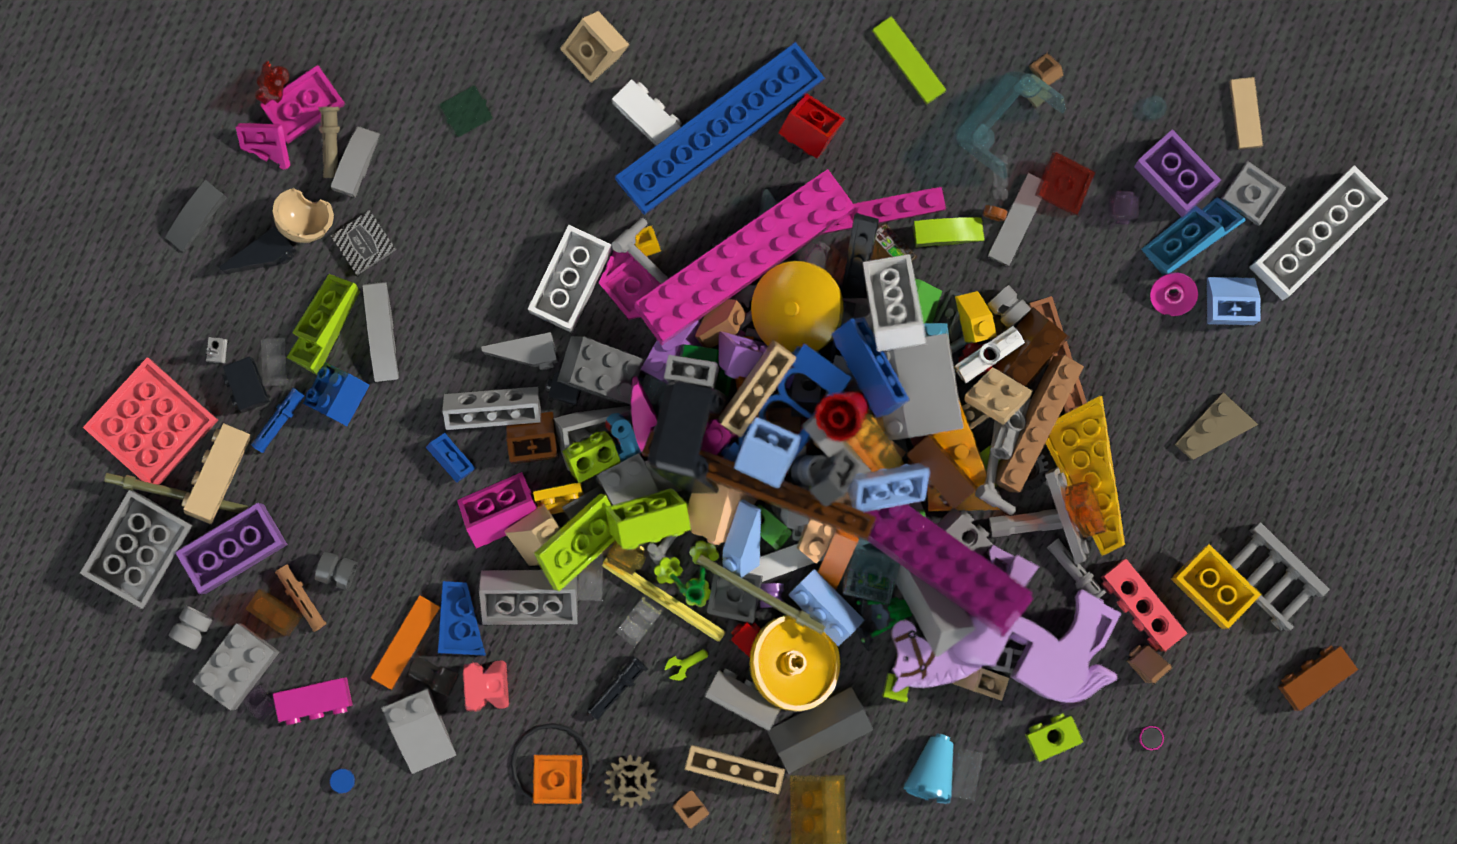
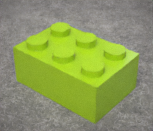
M673 488L605 507L610 534L622 549H635L639 544L646 542L655 543L664 537L680 536L684 531L691 530L686 503Z

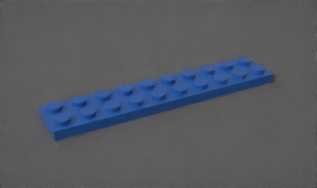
M795 42L616 175L615 180L643 215H645L820 84L825 77Z

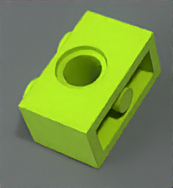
M1064 713L1050 718L1052 723L1045 726L1039 723L1029 728L1030 732L1025 734L1036 761L1041 762L1083 743L1072 716H1065ZM1052 729H1055L1059 735L1058 740L1054 743H1050L1047 739V734Z

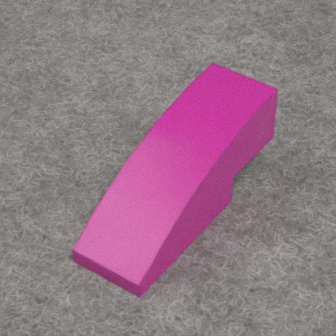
M636 376L632 378L630 406L634 433L642 452L650 432L654 431L653 427L656 426L658 417Z

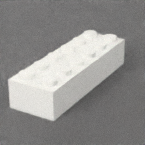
M1354 165L1249 268L1283 301L1314 273L1388 198Z

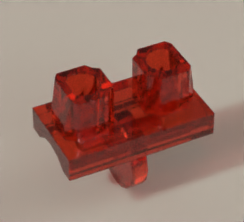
M268 61L262 64L261 75L257 78V84L260 88L255 92V98L264 105L272 99L279 103L283 97L284 84L289 81V71L282 66L272 68Z

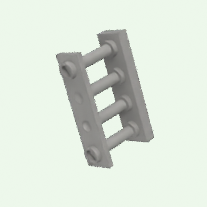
M1261 522L1256 523L1249 530L1253 534L1251 536L1252 540L1229 564L1236 570L1259 545H1265L1270 550L1268 553L1270 556L1247 578V581L1252 586L1276 562H1282L1288 567L1286 569L1287 573L1264 597L1260 595L1255 602L1272 617L1271 623L1277 629L1292 630L1294 626L1287 620L1311 596H1324L1330 589ZM1299 578L1305 584L1303 586L1304 590L1280 614L1270 603L1293 579L1297 580Z

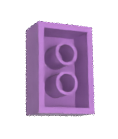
M1173 129L1145 153L1134 167L1182 218L1213 191L1221 181Z

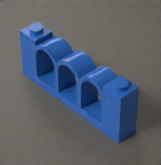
M808 345L798 346L792 353L796 357L792 365L796 368L789 369L778 384L780 395H773L767 399L759 411V419L768 422L766 417L767 409L770 404L777 400L788 403L808 419L816 414V411L814 414L810 413L787 394L786 383L796 373L807 375L829 391L827 396L834 393H843L853 378ZM752 424L739 437V443L734 442L732 445L730 443L726 445L721 452L723 458L736 463ZM804 428L798 434L800 436L799 449L791 464L811 438Z

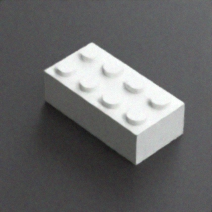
M568 225L528 307L530 314L573 333L613 250L612 245Z
M910 254L863 262L877 350L884 351L926 344Z

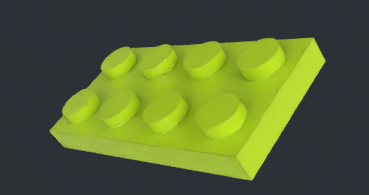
M599 494L534 552L553 590H562L615 541L610 534L605 507L611 506L606 495Z

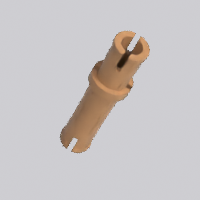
M289 565L278 569L275 574H277L287 589L285 591L286 594L292 597L313 629V632L325 626L327 623L302 588L303 583L301 581L298 582Z

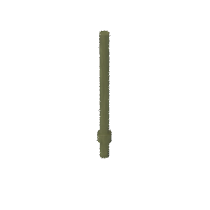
M106 473L104 480L107 483L123 486V489L133 491V489L180 500H183L187 491L136 480V477L129 475L123 477ZM222 500L219 509L240 514L247 510L248 506Z
M702 555L698 558L697 564L793 618L798 625L802 627L805 625L819 634L823 633L826 626L810 618V614L803 610L801 612L708 558Z

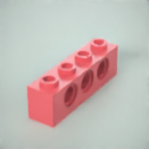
M1122 559L1101 576V579L1104 581L1102 583L1103 588L1110 595L1112 593L1115 594L1119 599L1117 605L1124 613L1129 612L1133 616L1132 623L1140 632L1143 630L1149 636L1147 641L1156 651L1158 649L1166 651L1187 634L1127 559ZM1125 581L1129 582L1132 586V591L1128 595L1124 594L1121 590V585ZM1139 600H1143L1147 604V610L1144 613L1138 612L1136 608ZM1156 618L1162 622V629L1159 632H1155L1152 629V621Z

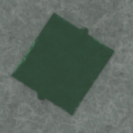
M475 85L439 104L447 117L446 122L451 124L458 138L493 119L486 106V99L481 97Z

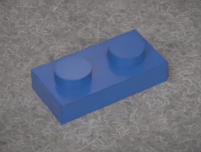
M445 433L431 441L426 447L456 483L475 469L472 463Z

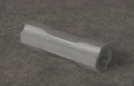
M1057 509L988 518L991 538L1063 528Z

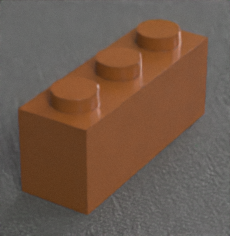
M1327 646L1320 651L1321 657L1315 661L1309 659L1300 666L1302 668L1297 674L1292 672L1281 679L1283 684L1278 688L1295 711L1303 710L1358 670L1342 646Z

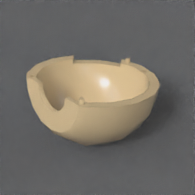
M295 188L281 193L274 201L273 220L284 237L294 242H313L322 238L332 226L334 214L330 203L320 199L318 202H311L305 199L302 192Z

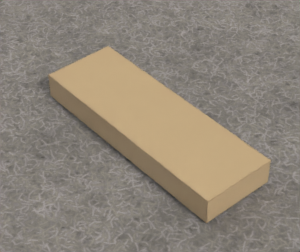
M1254 78L1231 80L1230 89L1238 149L1262 147L1263 142Z

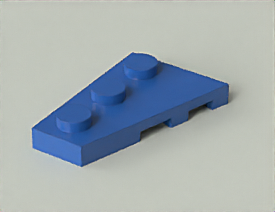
M442 581L438 653L486 656L467 583Z

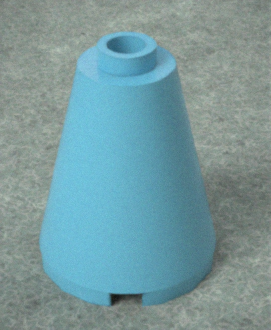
M936 734L935 737H930L904 785L907 793L925 800L937 798V803H950L953 767V743L949 741L950 737L943 734Z

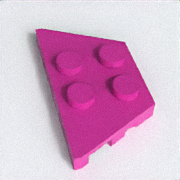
M613 251L599 281V285L628 320L641 317L634 308L635 302L661 285L628 251L626 253Z

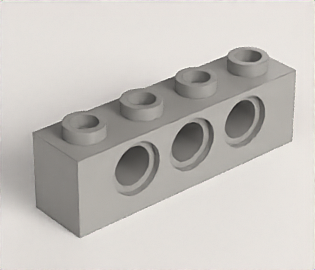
M538 387L444 394L443 416L446 430L539 423L541 417Z

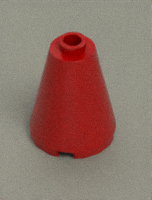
M860 391L830 394L816 408L815 419L817 426L830 440L838 442L848 441L861 430L869 409V403Z

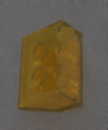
M790 775L792 844H846L845 775Z

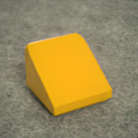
M652 226L643 228L635 236L636 243L634 245L646 257L661 252Z

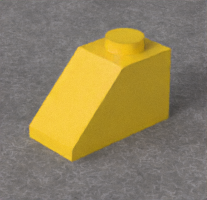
M978 291L955 296L965 342H979L997 337L992 313Z

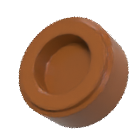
M986 205L983 211L985 217L996 221H1005L1008 213L1002 208Z

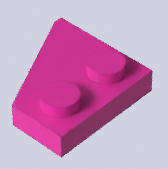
M240 123L236 126L241 149L254 153L265 161L271 159L279 163V168L283 170L290 167L282 124Z

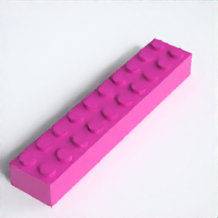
M827 169L636 301L634 308L659 343L663 345L850 215L855 209V205Z

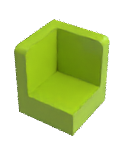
M887 673L882 696L907 702L909 686L894 692L893 687L898 678L894 674Z

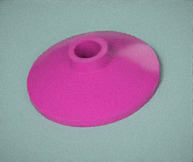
M1165 274L1158 278L1151 287V303L1157 311L1164 315L1179 316L1187 313L1194 307L1198 299V289L1195 282L1185 274ZM1171 289L1178 290L1176 293L1169 292Z

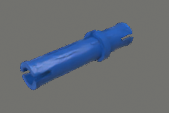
M292 388L281 404L278 403L276 412L251 445L261 453H264L287 419L293 417V411L305 395Z

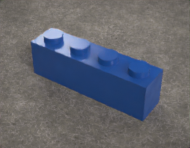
M865 317L850 319L831 334L837 349L840 350L846 361L848 369L855 377L858 388L863 392L869 403L870 410L876 417L889 415L910 400L884 352L877 350L876 338Z

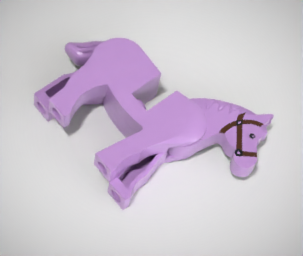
M994 545L990 546L987 551L988 561L1024 587L1038 569L1037 565L1018 555L1013 556ZM1078 590L1075 596L1076 611L1073 623L1067 633L1059 640L1043 628L1022 617L1018 618L1002 638L969 614L976 629L938 657L935 656L926 640L917 637L916 628L911 622L906 620L897 622L891 631V636L897 650V659L892 670L898 678L893 691L897 692L906 686L932 687L965 678L976 672L983 665L994 666L1010 637V639L1026 645L1010 676L1011 678L1047 699L1065 703L1087 699L1100 688L1117 679L1115 672L1098 664L1088 668V663L1105 646L1121 613L1103 604L1104 601L1083 590Z

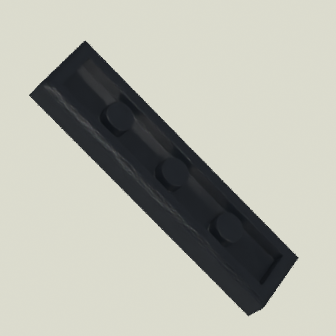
M856 213L854 216L841 290L842 299L865 298L867 286L863 262L872 261L879 223L877 218Z

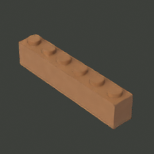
M1065 355L1053 356L1030 401L1025 416L1026 426L1019 433L1011 458L1008 460L1001 459L998 464L996 485L1008 492L1021 491L1084 366Z

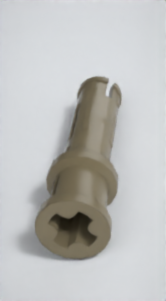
M318 107V111L321 112L319 131L322 133L323 178H334L338 168L337 133H339L340 127L337 125V111H339V107Z

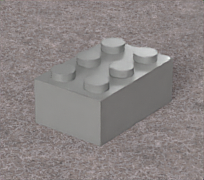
M236 623L192 682L229 710H236L279 654V651L245 625Z

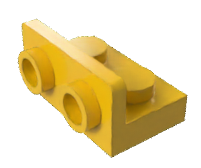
M581 483L533 492L538 508L544 504L551 515L565 512L562 507L584 495Z

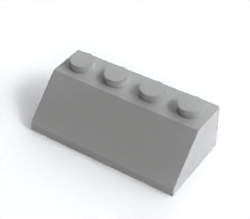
M543 570L481 571L479 595L483 625L578 624L577 576L562 590L556 591L553 590Z

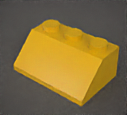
M1210 544L1206 545L1187 561L1171 578L1221 629H1229L1261 595Z

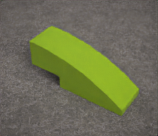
M943 218L920 220L913 223L915 247L985 241L982 218Z

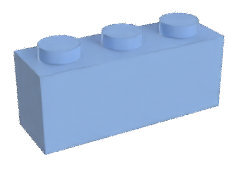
M815 569L789 594L803 611L810 614V618L826 626L824 632L838 646L864 621Z

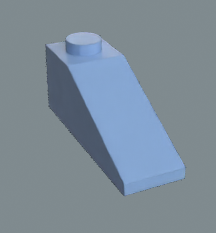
M744 499L739 502L723 548V568L741 578L760 565L761 509Z

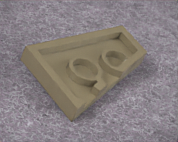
M1223 392L1175 445L1191 460H1194L1258 424Z

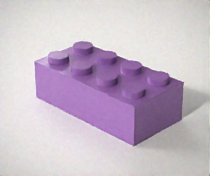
M257 503L175 553L199 594H207L288 544L265 505Z

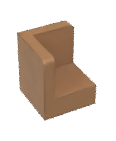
M689 791L673 804V808L690 829L709 815V811L693 791Z

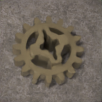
M632 755L628 756L627 761L621 756L619 757L620 764L617 765L613 762L611 766L614 770H607L606 772L607 775L611 776L610 779L605 780V784L611 785L607 793L613 792L615 794L612 798L613 801L618 798L621 799L620 806H623L625 802H629L630 808H633L635 801L641 806L643 805V797L647 800L651 798L648 791L655 792V788L651 786V783L657 782V778H651V774L655 770H648L647 767L650 762L647 761L642 764L641 756L636 761L633 760ZM626 765L638 766L635 771H627L623 767ZM644 773L647 777L646 788L641 784V776ZM616 774L621 778V786L618 789L615 786ZM624 775L628 777L634 775L637 785L635 787L633 785L626 786L627 780ZM634 791L638 794V796L626 797L624 796V794L626 792Z

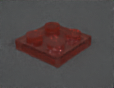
M1057 152L1052 153L1035 196L1072 215H1078L1095 172Z

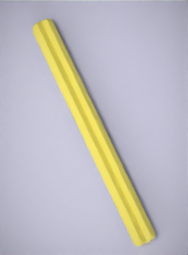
M607 556L603 561L602 566L717 642L721 641L725 635L724 630L614 558Z

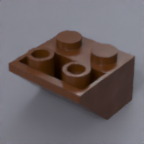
M553 411L541 413L539 423L506 425L509 461L512 465L559 458Z

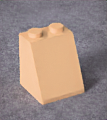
M705 479L718 488V493H691L687 508L691 532L695 535L704 536L707 538V542L720 545L721 542H726L739 502L744 499L754 505L757 498Z

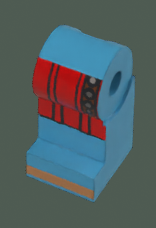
M620 413L609 415L605 425L616 441L617 445L615 448L621 462L641 453L629 421Z

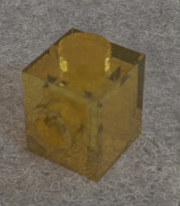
M616 540L607 553L608 563L631 575L634 574L636 569H641L646 559L642 546L639 545L635 549H622Z

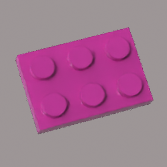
M317 65L260 105L273 124H282L285 141L289 144L321 122V112L318 111V107H339L340 109L345 103Z

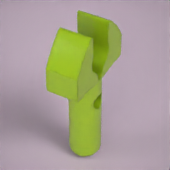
M702 649L684 660H679L676 656L669 659L665 670L673 665L682 666L678 674L669 678L673 680L686 678L687 668L706 659L708 653L705 649Z

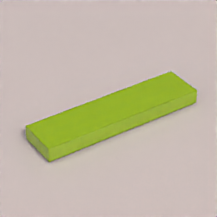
M892 16L872 30L926 104H929L946 92L942 83Z

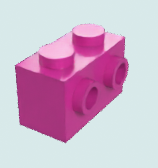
M711 419L706 424L700 449L723 458L721 455L723 449L728 443L732 445L739 436L723 426L719 419Z

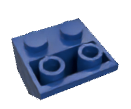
M325 362L319 370L314 384L308 390L303 404L348 426L370 385Z

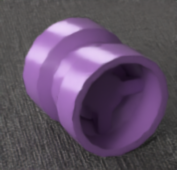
M765 583L761 585L763 591L784 602L781 598L784 584ZM760 600V608L772 607Z

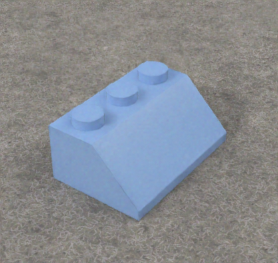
M918 463L913 465L906 464L891 469H880L869 473H857L847 491L853 508L863 512L925 501L930 472L927 467Z

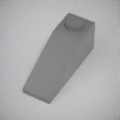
M551 332L481 347L482 352L486 355L532 367H539L540 370L553 368V363H558Z

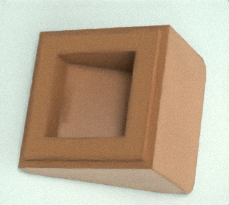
M1048 53L1029 66L1041 84L1046 87L1063 76L1061 65Z

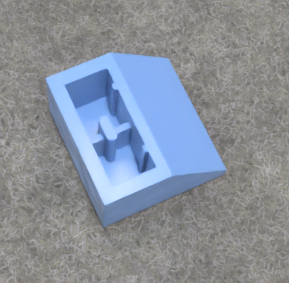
M1207 277V324L1255 325L1260 322V295L1255 278Z
M756 417L744 440L734 469L779 488L799 449L800 436Z

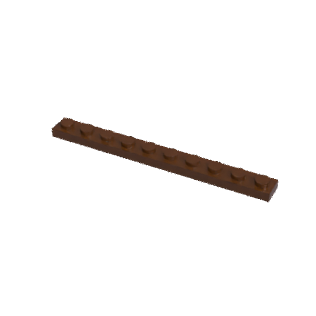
M654 431L650 432L648 439L645 443V446L642 450V455H645L647 457L649 455ZM700 449L699 455L704 457L709 468L706 475L707 480L868 541L876 521V516L837 501L825 507L806 489L782 481L779 488H776L734 469L735 462Z

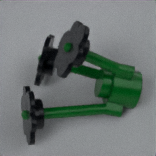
M861 590L859 591V596L856 594L857 613L860 616L863 615L867 605H872L871 610L873 614L871 618L878 628L870 634L867 630L863 631L862 628L858 627L856 629L862 644L868 652L873 650L871 646L873 637L893 627L897 622L905 621L904 618L912 616V612L905 599L899 600L898 597L888 599L887 603V599L885 602L882 599L880 601L879 599L867 600L866 595L862 597ZM883 604H891V605L888 606V610H887V609L884 607Z

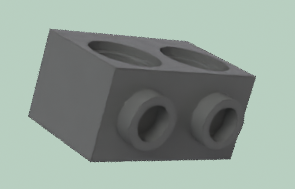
M843 448L824 460L809 491L825 507L845 496L860 464Z

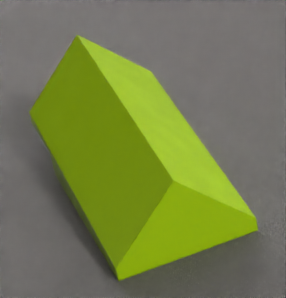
M328 274L292 332L299 339L286 358L310 372L318 374L360 293L356 284Z

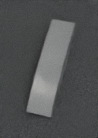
M387 282L363 284L374 380L378 382L398 379L396 346L393 334L394 327Z

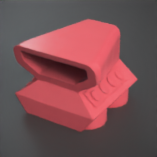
M495 661L487 670L478 662L464 664L463 672L467 711H479L487 704V701L496 708H507L509 705L505 661Z

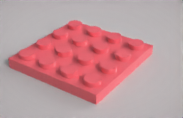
M147 357L83 428L139 479L160 485L216 424L218 419Z

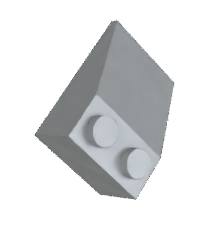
M639 453L598 474L596 478L611 505L659 492Z
M430 689L382 708L391 732L412 774L456 756Z

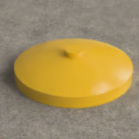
M790 261L779 264L760 279L754 290L751 302L752 321L758 335L767 346L774 340L791 353L798 346L802 347L804 344L818 352L833 340L831 334L840 328L844 308L840 289L833 277L815 264L804 261Z
M785 615L770 621L756 636L750 654L752 678L760 694L772 705L789 711L811 709L826 700L836 686L840 673L839 650L837 644L824 631L822 634H819L805 625L804 627L795 623L796 620Z

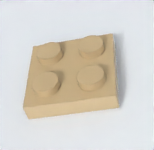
M992 367L965 395L964 401L1004 425L1031 397L1032 390Z

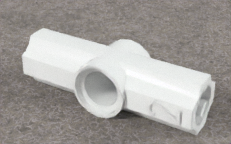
M1012 326L959 362L954 368L966 384L1025 342L1018 330ZM984 350H993L995 359H985L983 355Z

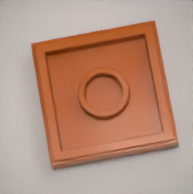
M534 755L533 803L581 804L582 755Z

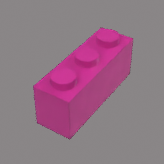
M347 678L273 694L278 722L286 721V725L300 723V717L309 716L310 720L324 717L323 712L331 710L333 715L348 712L347 707L353 706Z

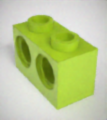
M605 430L593 433L589 438L581 442H575L562 451L569 470L578 483L621 463L614 442ZM605 447L603 451L598 453L600 448ZM584 457L581 462L577 463L578 459Z

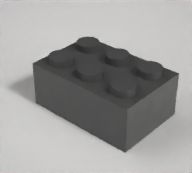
M571 336L557 382L616 403L630 404L632 378L639 377L644 359L586 337Z

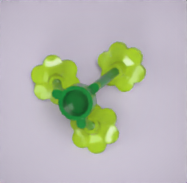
M698 541L689 550V554L693 557L692 561L697 564L696 562L700 555L711 561L719 558L716 545L709 542ZM668 557L662 558L659 565L654 567L657 581L661 584L675 582L680 592L686 597L688 605L705 606L706 600H709L711 593L709 583L704 580L705 568L700 565L699 579L692 578L686 585H683L677 578L683 571L680 561L676 557L670 559Z

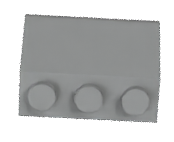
M726 668L723 672L718 670L705 697L770 731L780 708L769 703L757 691L754 683L748 680L745 683L736 680L737 674Z

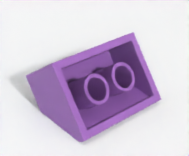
M696 321L663 345L657 340L643 364L641 372L666 386L668 382L664 379L668 355L680 357L682 344L703 347L695 337L701 322Z
M720 331L719 366L726 371L725 374L729 377L738 379L739 376L747 378L768 346L764 342ZM794 375L788 379L786 388L790 389Z

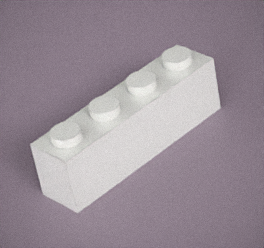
M631 80L612 98L613 105L657 146L681 128L680 125L682 123L673 114L669 116L664 111V105L657 98L652 100L647 95L649 91L640 82L636 84Z

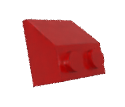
M806 94L789 113L778 134L783 136L788 142L794 143L803 149L808 155L818 158L845 121V118Z

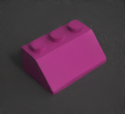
M522 472L457 500L466 530L476 548L506 536V529L538 509Z

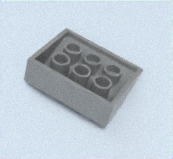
M948 333L925 337L926 344L883 351L910 399L891 414L883 416L887 441L963 429Z
M129 490L80 574L144 609L192 525L136 491Z

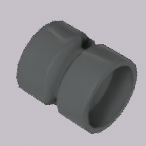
M325 551L318 563L315 580L326 584L333 582L334 587L348 591L355 576L358 562L347 558L339 560L338 555Z

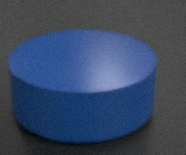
M339 769L330 778L332 789L338 793L350 791L355 784L354 774L348 769Z

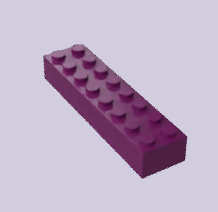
M904 504L866 511V513L876 516L868 542L1002 638L1032 602V594L1029 589L909 505Z

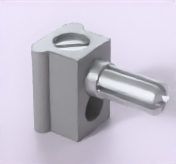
M208 338L206 362L225 363L227 340L223 338ZM218 342L219 347L214 349V344Z

